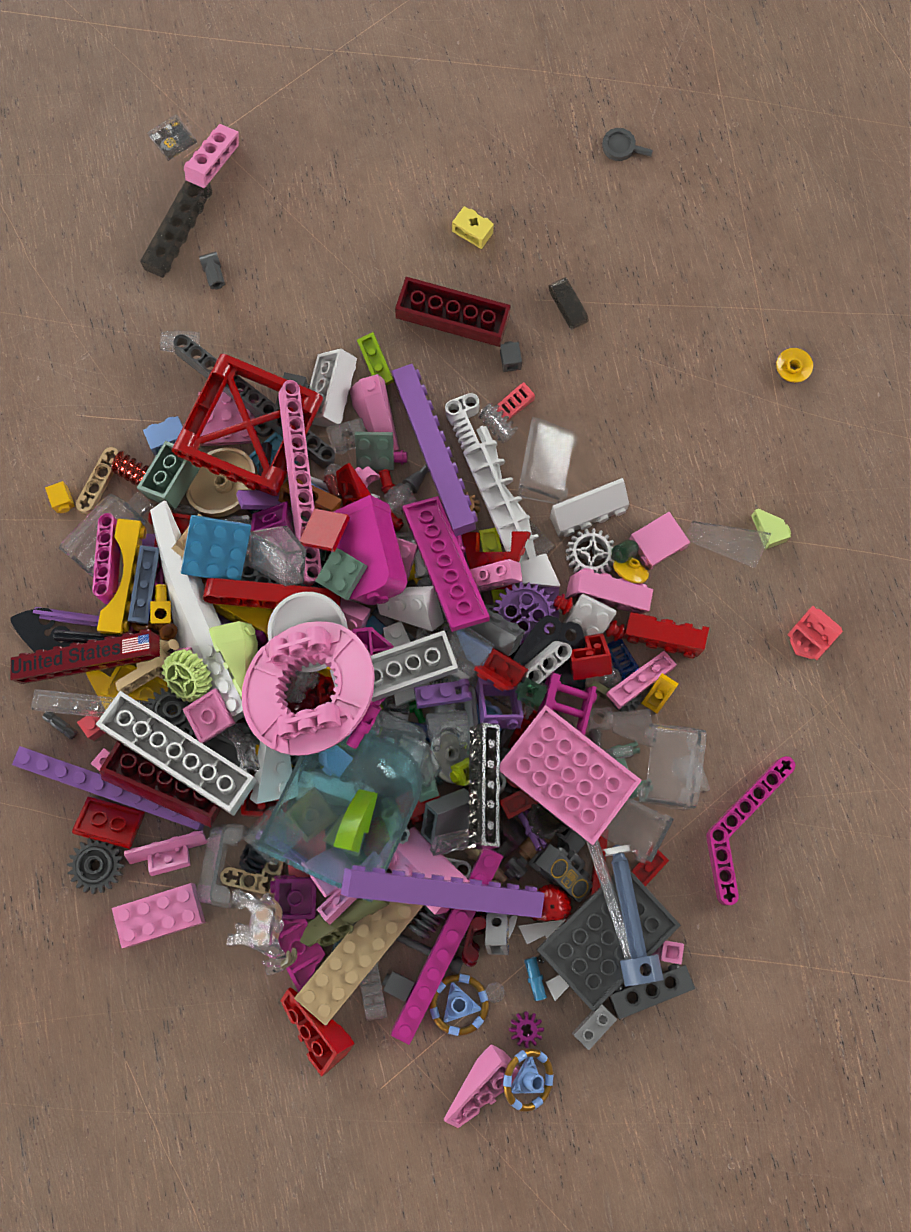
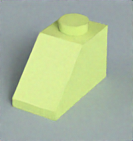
M756 509L752 513L751 517L765 549L785 543L791 537L790 527L785 524L783 519L761 509Z

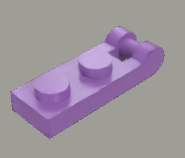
M469 679L414 687L417 709L472 700V692H469L468 688L470 686ZM461 689V694H456L455 690Z

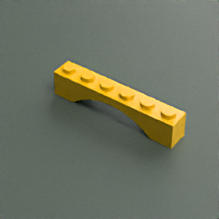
M119 518L117 520L114 537L123 555V577L113 599L100 611L97 626L99 633L122 635L129 631L130 622H128L139 548L147 533L141 521Z

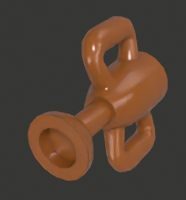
M156 611L155 617L163 619L165 617L162 615L167 613L166 611ZM150 616L148 625L130 622V626L137 632L145 629L159 630L160 638L166 641L174 639L178 631L173 623L151 624Z

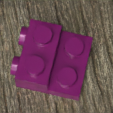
M295 875L274 876V881H270V893H274V901H270L269 905H276L280 911L279 918H274V920L314 919L316 911V884L312 878L295 877Z

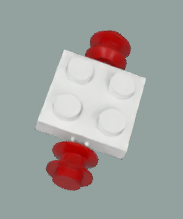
M583 593L575 605H573L571 597L568 600L565 599V594L558 595L554 600L553 606H555L554 609L556 611L561 609L562 615L570 612L563 623L571 621L579 624L583 629L584 636L601 634L606 631V637L612 635L614 636V641L623 638L626 631L624 624L618 626L617 620L612 621L616 615L615 609Z

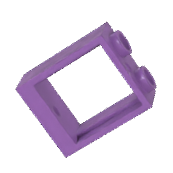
M478 678L475 691L481 729L520 728L524 716L519 687L514 690L501 691L493 686L494 682L491 680L485 681ZM484 696H510L513 715H487Z

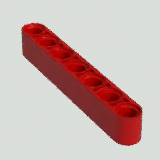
M208 578L203 594V600L211 604L275 609L282 600L300 592H317L332 599L339 607L341 604V597L327 588Z

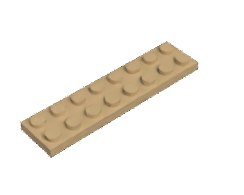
M390 902L389 905L373 915L369 914L357 921L353 926V932L347 933L294 999L326 1026L423 905Z

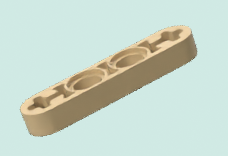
M109 447L103 451L78 497L76 507L82 514L87 515L95 510L121 461V455L116 448ZM114 453V455L116 456L115 459H109L108 455H113ZM101 469H107L108 474L105 477L98 475ZM92 485H99L98 492H90ZM88 502L90 506L84 508L82 504Z

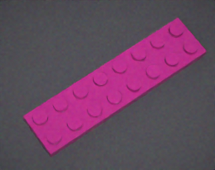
M436 496L402 506V511L418 546L419 553L451 632L489 621L490 616L439 497Z

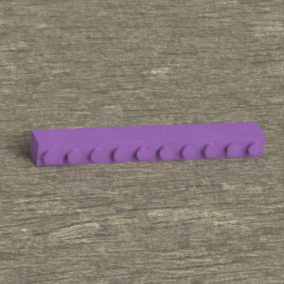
M413 364L392 370L397 390L455 537L476 530L475 522H478L475 511L471 512L469 506L472 504L468 494L464 495L463 489H465L463 480L462 478L458 479L456 475L459 473L457 465L450 460L452 457L449 446L445 447V435L437 427L440 426L437 415L433 416L431 412L434 410L431 400H427L425 397L428 394L425 385L420 384L419 380L422 379L419 370H415Z
M19 746L12 763L13 766L203 831L204 824L101 779V774L21 746Z
M353 865L352 869H344L341 894L347 897L541 918L545 893L537 891L538 887L526 885L525 889H520L517 884L507 883V887H503L501 883L489 881L488 885L482 884V880L470 879V882H463V878L451 877V880H444V876L432 874L431 878H427L424 873L412 872V876L405 875V871L401 870L385 873L386 869L373 867L372 871L365 870V866Z

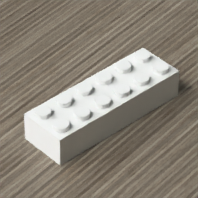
M445 630L372 655L375 681L371 701L374 702L457 673L458 666ZM331 669L330 673L334 682L337 678L333 675L334 671Z

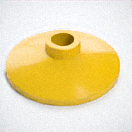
M789 348L778 356L776 368L783 379L798 383L806 380L811 375L813 361L804 350ZM790 366H794L796 370L791 369Z
M620 556L614 560L613 568L623 579L636 584L647 581L649 573L637 559Z

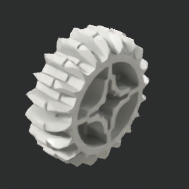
M594 528L591 533H589L588 529H585L584 535L579 531L577 537L572 536V542L567 544L569 548L566 549L568 554L566 561H571L569 563L570 568L575 566L574 573L583 568L593 569L594 573L598 574L611 571L610 566H613V562H615L613 559L617 558V554L614 553L617 548L612 546L613 540L607 541L609 538L608 534L603 537V531L600 530L596 534ZM590 541L589 546L577 549L581 543ZM596 542L600 544L604 548V550L599 549L596 546ZM591 547H592V552H593V555H594V556L592 557V560H591V556H590V553H589ZM577 556L584 559L587 566L581 563ZM606 559L603 564L593 567L594 561Z

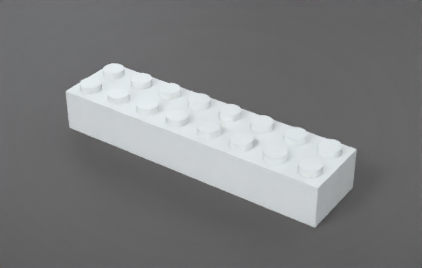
M122 691L117 694L96 723L101 730L233 816L257 783V780L252 775Z

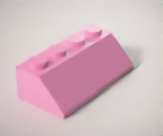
M415 827L409 830L410 836L407 842L404 844L391 843L382 856L390 866L389 869L391 871H405V875L412 876V872L424 873L427 878H431L432 874L442 875L444 880H451V877L463 878V882H470ZM427 906L435 915L447 913L450 909Z

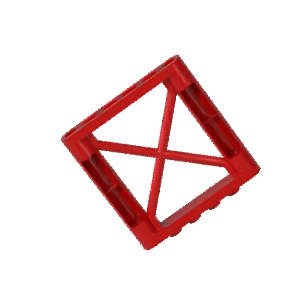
M220 354L171 451L175 455L190 461L196 467L209 469L215 475L221 474L232 482L236 483L238 481L243 483L251 490L257 489L269 495L278 496L281 486L288 475L284 439L270 466L254 426L281 418L280 410L250 419L234 378L237 374L278 392L287 379L227 354ZM226 384H228L243 422L201 436ZM299 385L306 436L321 406L323 397L319 393ZM288 407L291 412H294L292 408ZM290 425L292 429L297 430L295 426ZM246 429L262 465L263 472L259 476L199 451L201 444ZM292 443L294 447L299 448L297 444Z

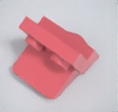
M812 606L792 628L788 636L796 655L818 660L843 631L822 610Z

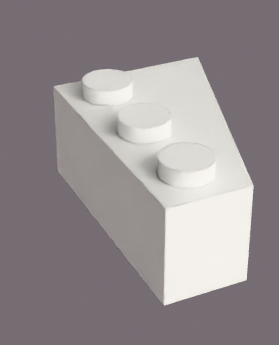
M433 586L406 587L402 593L390 598L388 602L377 604L380 615L426 630L433 631L444 623L440 603Z
M260 741L256 774H254L257 783L253 787L250 800L259 804L296 795L290 755L275 751Z

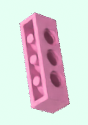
M219 124L215 130L213 129L207 140L203 141L198 151L196 150L193 157L185 163V180L205 188L239 146V132L222 124Z
M511 559L470 569L479 593L523 582L520 563Z

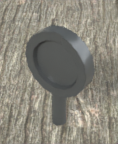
M624 128L609 130L602 142L604 154L614 161L627 160L632 156L633 152L650 157L653 152L652 149L635 145L634 135Z

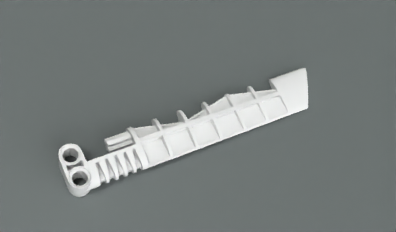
M469 393L447 402L445 406L446 418L454 426L453 431L457 432L455 436L459 438L458 443L462 444L461 449L465 450L463 454L506 552H510L512 531L531 532L530 516L525 513L518 503L522 499L521 496L513 497L506 485L513 482V478L502 479L500 466L505 463V460L498 459L497 442L492 440L487 426H480L476 430L482 443H479L469 418L479 412V398L477 395ZM469 403H474V404H475V405L472 406V407L467 406V404H469ZM454 409L458 410V412L451 413L450 411ZM531 533L524 547L526 548L524 555L521 556L519 561L522 583L527 585L530 582L531 586L537 584L541 587H560L547 554L536 556L533 540L539 536L538 534L532 535Z

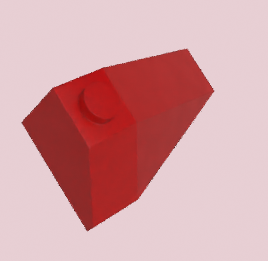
M351 463L345 464L336 471L338 491L342 496L343 507L371 495Z
M290 987L280 1001L290 1022L296 1024L300 1035H298L300 1042L304 1041L309 1051L306 1054L309 1061L322 1077L349 1053L355 1043L343 1027L333 1019L325 1026L294 999L298 992Z

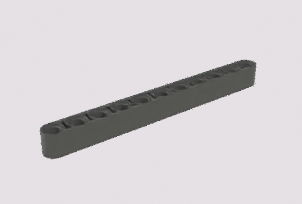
M184 334L177 335L173 340L175 354L208 379L212 370L207 368L214 367L217 359ZM200 356V358L194 359L193 357ZM236 374L234 378L235 384L238 389L244 390L239 392L246 409L253 415L260 417L266 415L265 411L275 412L280 410L279 406ZM226 384L223 392L233 398L229 386ZM251 400H257L258 402H257V403H251L250 401H251ZM281 418L265 423L283 437L282 426L279 425ZM309 430L306 435L308 457L322 468H331L335 461L334 449ZM309 444H314V445H316L317 447H315V448H309L308 445H309ZM324 455H328V456H330L331 458L328 459V460H325V459H323L322 457H323Z

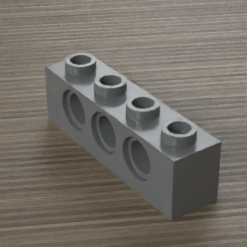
M674 963L667 966L668 970L662 972L664 980L627 986L623 988V985H620L609 996L617 1019L620 1020L694 990L695 986L686 965ZM668 976H671L674 980L671 988H667L664 983ZM648 984H653L655 986V993L649 996L645 989ZM631 991H634L637 996L636 1001L633 1003L627 1001V994Z

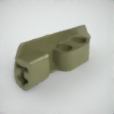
M357 898L331 925L319 914L308 923L300 942L308 947L315 943L322 946L333 945L343 939L348 932L349 934L353 932L354 923L369 914L373 915L389 905L390 902Z

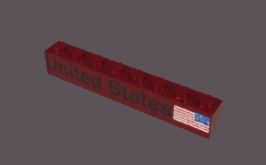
M145 629L140 630V633L136 634L124 633L120 637L108 636L104 640H88L84 644L72 643L68 647L56 646L52 650H36V653L32 654L20 653L19 656L11 657L10 680L26 684L150 661L160 657V636L151 630Z

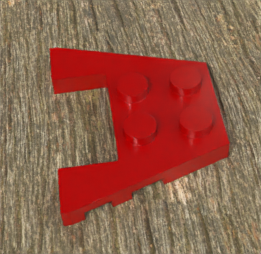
M512 531L510 552H479L480 533L467 532L462 534L469 568L474 569L507 559L519 562L521 556L524 555L526 550L524 547L527 539L530 538L531 532ZM512 585L496 588L493 590H505L506 587L509 590H512Z

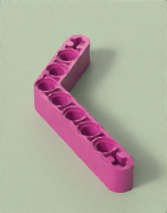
M785 756L776 760L706 834L716 897L722 905H734L739 899L729 838L794 771L795 762L790 757ZM783 763H786V769L781 771L780 773L777 772L781 769ZM768 775L774 778V785H770L767 782ZM754 789L760 790V799L754 796ZM741 803H745L748 806L747 813L741 811ZM728 816L732 817L735 821L733 827L728 826L726 822ZM715 830L721 834L720 841H716L713 838ZM718 850L722 851L725 855L723 861H719L716 857ZM722 870L728 873L726 882L720 879V872ZM728 884H730V887H726V888H722V887H721V885H728ZM731 894V898L724 899V895Z

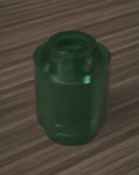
M625 540L617 544L612 549L614 560L618 563H624L637 555L638 544L633 540Z

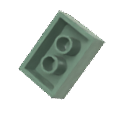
M165 441L137 486V489L148 499L158 503L167 501L169 507L176 509L200 468L194 466L190 461L175 455L171 451L174 444Z

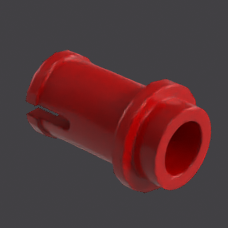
M384 469L379 471L378 474L382 484L381 491L386 495L394 493L396 486L392 482L390 470Z
M391 511L394 530L397 532L404 526L401 518H398Z

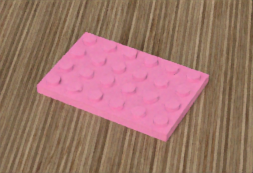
M546 705L496 768L497 771L591 845L595 844L642 781Z

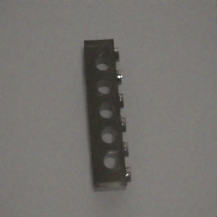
M185 181L140 260L144 270L162 278L170 271L171 263L179 255L181 245L186 242L190 229L194 228L198 215L204 210L205 202L212 195L210 182L203 188Z
M482 722L470 727L468 848L489 850L499 847L500 725Z

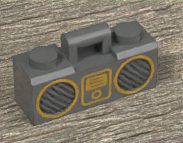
M550 844L535 862L567 895L579 903L592 888L593 882L589 879L591 875L583 869L586 863L574 850L567 853L560 846L555 848Z

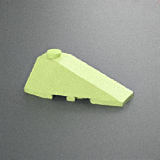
M241 621L211 627L209 633L213 646L217 653L221 652L225 660L223 665L225 669H229L234 677L232 682L242 699V687L246 672L258 652L255 629L252 624Z

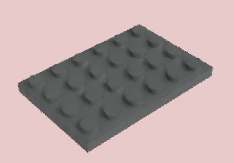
M630 871L646 953L649 956L681 925ZM614 874L536 949L593 1012L624 982L620 961L631 959Z

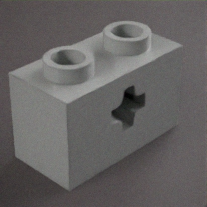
M601 1004L594 1012L591 1011L572 1034L590 1050L617 1019Z

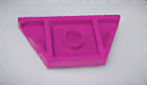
M307 919L262 922L261 925L264 930L270 931L271 926L275 928L273 931H275L276 938L271 939L269 935L268 937L281 961L286 959L287 951L291 953L292 948H296L297 959L291 966L286 967V970L298 992H300L325 957V951L318 943L308 947L300 942L303 932L308 925Z

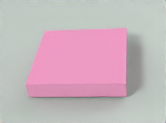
M216 688L182 709L198 741L202 744L236 724L219 690Z

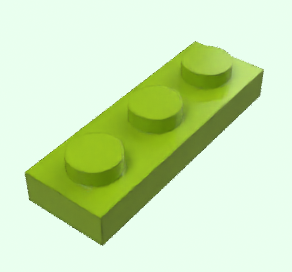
M372 332L357 339L371 375L378 374L385 380L386 386L395 382L375 334Z

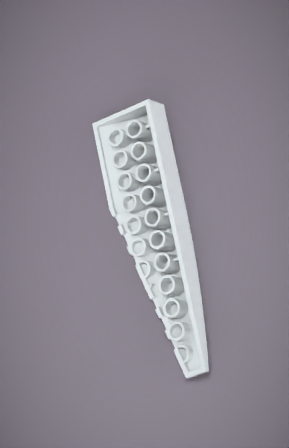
M162 501L151 509L150 512L159 548L165 585H167L168 599L171 601L173 623L178 629L176 635L177 642L180 648L191 647L193 654L197 653L199 659L203 658L202 662L207 665V670L211 671L209 676L213 679L210 682L212 684L210 691L214 688L219 690L227 709L236 722L245 717L242 699L232 682L234 677L229 669H225L223 665L225 660L221 652H216L209 633L211 627L222 624L213 604L203 600L205 586L201 577L185 575L180 572L183 558L171 548L180 538L181 533L167 501Z

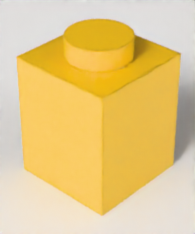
M63 481L45 487L50 504L57 513H66L75 507L69 488Z

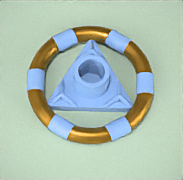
M453 974L442 979L429 1005L432 1019L441 1030L451 1035L463 1036L476 1031L484 1023L488 1014L489 999L486 990L478 980L465 974ZM454 982L472 985L478 992L481 1007ZM451 983L444 1020H442L437 1008V999L443 989ZM480 1011L479 1016L467 1027L459 1028L446 1024L449 1021Z
M537 1049L522 1050L511 1059L505 1070L503 1079L504 1094L508 1103L516 1110L528 1112L537 1109L545 1102L551 1092L554 1077L553 1068L549 1058L543 1052ZM533 1057L541 1061L545 1067V1085L543 1077L538 1074ZM525 1059L512 1083V1074L515 1067ZM541 1093L539 1097L527 1104L521 1103L513 1096V1094Z

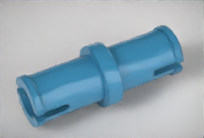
M537 957L527 958L524 962L529 976L527 980L531 984L534 1001L546 999L547 995L542 982L544 978L540 974Z

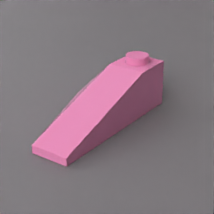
M378 374L360 379L349 389L355 411L368 432H393L394 451L399 450L385 380Z
M491 1044L479 1056L444 1117L446 1123L457 1128L461 1127L478 1115L481 1107L488 1103L492 1105L496 1102L495 1098L504 1092V1074L511 1058L503 1050ZM518 1065L513 1071L512 1083L520 1070Z

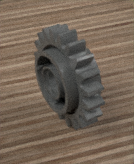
M168 687L167 692L161 688L160 695L154 692L155 699L148 698L150 705L145 707L182 731L189 733L191 725L182 709L191 703L188 701L183 702L181 698H177L175 693H171L170 687ZM171 710L178 711L175 715L168 714Z
M88 838V844L80 842L81 849L73 848L76 855H69L73 862L67 864V866L73 867V869L67 873L74 875L71 882L78 881L76 888L80 889L84 886L83 892H88L91 888L92 894H96L97 889L100 893H104L105 887L112 889L111 882H119L116 879V875L123 876L118 870L125 867V865L119 864V861L123 860L124 857L117 856L121 849L113 850L115 845H108L105 842L101 843L98 840L94 842ZM95 860H98L100 867L94 871L92 864Z

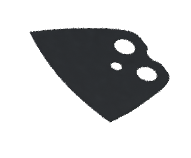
M544 616L526 637L513 660L525 666L554 641L567 643L571 646L572 650L585 648L583 629L577 623L571 621L562 623L557 617ZM547 623H553L555 626V631L552 635H547L544 632V626ZM569 629H574L577 633L576 639L573 641H568L565 637V633ZM562 646L558 648V655L563 651ZM545 659L543 662L544 668L548 665V659ZM569 659L552 672L561 675L559 680L561 684L585 690L586 679L573 680ZM533 671L528 675L529 680L533 678ZM546 678L540 683L541 685H545Z

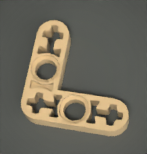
M154 658L119 679L115 683L118 693L122 691L128 694L157 676L164 679L165 676L161 672L164 670L162 665L166 658Z
M276 837L277 839H279L280 841H282L284 844H286L284 838H282V837ZM271 848L270 857L265 864L262 875L257 873L250 874L245 870L228 867L221 872L220 879L227 886L272 895L274 893H270V889L267 892L266 887H264V883H268L270 878L265 877L266 873L282 875L286 858L282 856V859L271 857V853L276 854V851ZM272 860L279 862V869L275 872L270 871L268 867ZM233 871L232 875L240 877V872L243 873L240 878V885H237L238 880L231 879L228 882L225 874ZM248 875L253 876L255 879V883L251 887H247L244 884V879Z

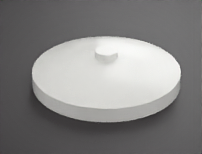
M317 592L296 593L282 600L273 610L268 623V641L293 626L307 622L326 621L340 624L348 629L346 617L341 608L332 599ZM318 662L316 665L309 663V667L303 665L300 672H315L328 666L325 664L320 665Z

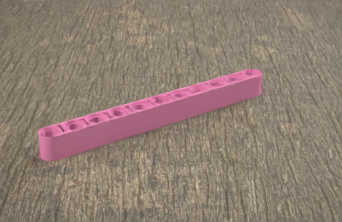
M287 380L279 391V405L300 580L303 584L311 586L316 583L315 580L322 567L319 549L302 546L299 543L313 513L314 501L300 387L297 382ZM288 407L292 408L294 412H291ZM290 425L295 426L297 430L292 429ZM292 443L297 444L299 448L294 447ZM294 461H298L301 466H297ZM296 479H300L303 485L299 484ZM298 497L303 498L306 503L300 502ZM301 516H305L308 521H303ZM305 553L311 554L312 559L307 558ZM307 571L312 572L315 578L309 577Z

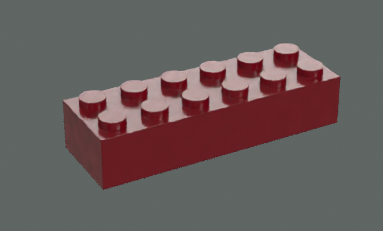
M405 277L395 307L396 319L500 347L510 317L511 305Z
M119 741L116 742L100 768L102 780L210 828L222 809Z

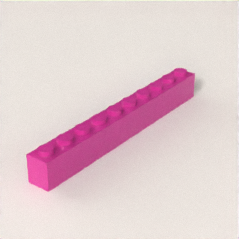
M483 846L467 879L469 881L470 879L482 880V884L488 885V882L492 881L503 855ZM452 908L391 1030V1036L410 1045L476 911Z

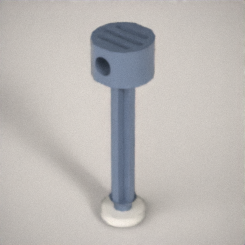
M614 845L612 848L602 851L606 853L603 857L613 856L611 864L631 959L620 961L625 986H633L664 980L659 955L647 956L628 859L624 855V853L632 852L629 849L631 845ZM640 966L644 969L643 974L640 973Z

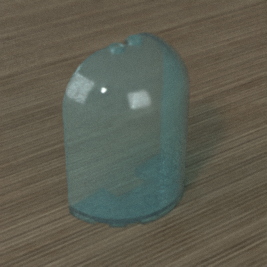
M373 729L368 734H365L357 749L350 747L346 743L351 735L350 733L341 742L325 751L299 757L255 849L339 889L342 888L344 869H352L353 865L365 866V870L372 871L373 867L386 869V873L420 798L422 776L416 760L407 750L395 744V740L384 735L383 739L375 736L376 731ZM361 789L378 793L369 831L363 834L358 853L334 847V843L345 812L357 791ZM364 899V900H366V901H368V902H371V903H372V901H373V900H371V899Z

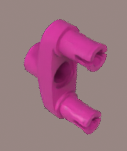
M373 701L370 702L363 719L351 732L346 742L347 745L357 749L365 734H368L374 725L376 717L381 710L379 705Z

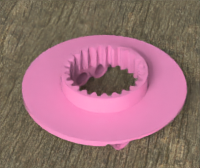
M326 621L307 622L283 631L272 638L265 646L261 647L246 672L242 687V707L249 728L262 743L283 754L296 756L311 755L335 746L358 726L370 705L375 681L371 656L363 642L352 631L340 624ZM318 662L320 665L325 664L334 671L333 675L337 678L334 683L338 685L333 688L336 694L330 696L332 702L319 705L314 710L305 709L297 712V714L292 713L287 707L288 703L285 701L287 695L284 694V692L288 691L286 684L291 683L290 677L296 676V670L302 671L303 665L309 667V663L316 665Z

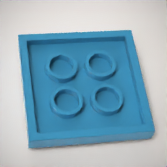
M191 515L181 574L205 578L241 580L251 525Z

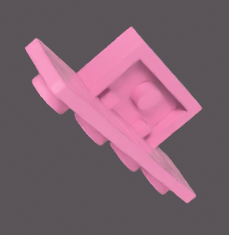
M193 831L168 840L152 842L142 847H134L124 851V856L129 864L148 860L149 874L155 876L191 866L189 848L207 844V838L203 831Z

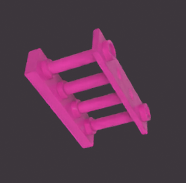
M551 673L546 678L537 715L546 705L551 710L578 717L576 729L585 735L592 704L595 703L597 693H595L597 687L591 686L586 688L585 691L561 684V681H559L561 675ZM560 691L582 698L581 710L557 703L555 700L556 692Z

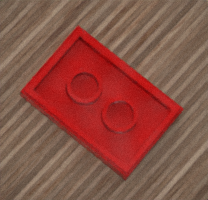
M87 797L72 829V833L130 849L145 816V812Z

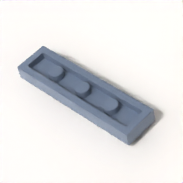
M140 545L128 622L148 625L150 601H152L159 560V548Z

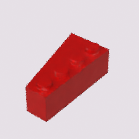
M630 612L623 638L633 644L640 642L652 649L659 647L665 649V652L672 654L678 652L682 653L684 657L694 659L705 650L710 627L703 626L701 630L694 628L693 624L690 623L676 625L673 620L661 619V621H657V618L654 616Z

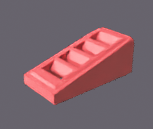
M523 382L498 403L494 409L505 421H508L533 402L535 394ZM516 396L521 400V403L515 399ZM510 401L516 406L515 408L509 404ZM504 405L508 408V410L510 411V413H507V412L504 410V408H503Z

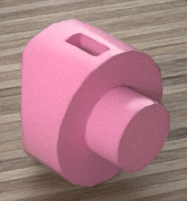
M369 466L364 469L360 467L355 469L366 487L380 479V475Z

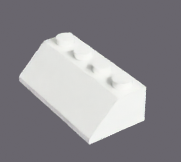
M343 349L321 353L317 356L309 389L319 393L323 397V401L312 422L313 425L330 428L340 426L357 361L356 357Z
M623 478L553 505L550 519L558 537L563 535L568 537L574 534L575 530L580 528L585 530L590 528L595 522L603 523L610 516H620L626 513L629 500Z

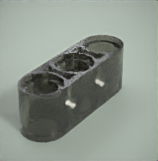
M566 277L548 285L553 300L571 330L589 322L583 305Z

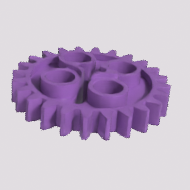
M520 582L519 588L512 584L511 591L506 587V595L499 594L502 600H495L499 607L493 608V611L498 612L505 620L510 622L522 613L520 609L525 611L533 604L538 603V606L527 614L528 618L524 616L515 622L517 625L519 622L527 625V630L523 635L521 643L539 622L533 618L534 611H540L543 617L551 616V613L556 611V609L550 608L554 601H547L550 594L544 596L545 589L537 591L538 585L536 584L531 588L530 582L527 583L526 587ZM522 596H529L531 604L524 605L521 601ZM513 607L516 611L515 616H508L505 611L506 608ZM547 623L544 626L545 634L550 633L547 627H553L552 623Z

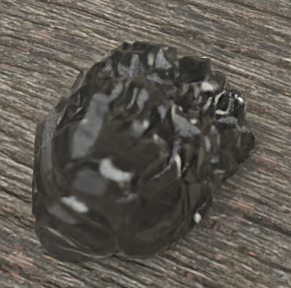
M539 803L531 805V811L527 814V821H529V826L533 827L531 829L532 833H535L540 839H551L557 833H563L569 828Z

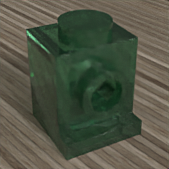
M526 678L524 683H519L515 693L518 694L517 700L538 711L548 688ZM528 692H531L533 694V697L531 698L526 694Z

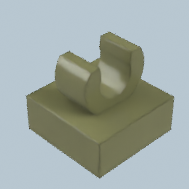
M595 680L590 685V687H597L595 692L597 693V698L594 704H596L599 697L605 699L607 692L611 690Z

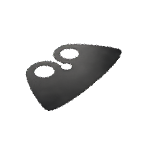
M49 608L31 609L10 618L16 632L34 653H36V650H52L56 646L68 647L72 644V642H58L53 639L55 630L70 631L65 626L55 627L49 636L44 634L45 630L50 629L55 624V620H51L47 625H42L39 622L40 615L34 614L33 610L53 612Z

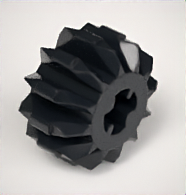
M251 839L245 845V849L240 856L239 865L241 869L250 874H259L268 862L271 848L261 840Z

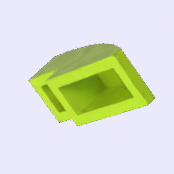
M361 789L357 791L342 819L334 847L359 853L363 834L369 831L378 793Z

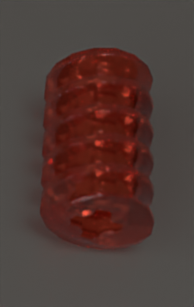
M119 451L113 459L111 470L114 474H118L119 477L138 486L149 466L145 465L142 468L143 463L141 461L136 464V458L130 460L129 454L124 456V451Z

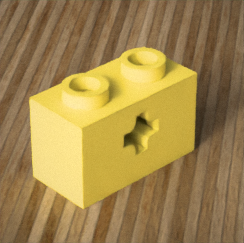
M465 206L452 222V232L480 249L487 243L494 230V224L488 218L481 217L476 211Z

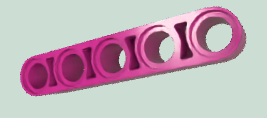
M105 513L98 519L92 587L93 594L104 604H109L118 590L121 552L120 546L114 537L117 519L110 513Z

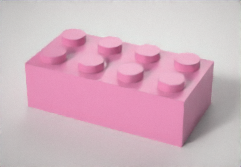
M193 883L112 908L121 948H129L206 923L197 888Z

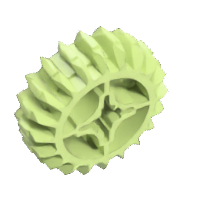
M185 649L171 653L164 660L162 665L164 670L161 673L165 676L163 680L167 682V687H170L171 693H175L176 697L181 698L183 702L188 701L191 703L210 691L212 687L210 682L213 679L209 676L211 671L207 670V665L202 662L203 658L199 659L197 653L193 654L191 650L186 651Z

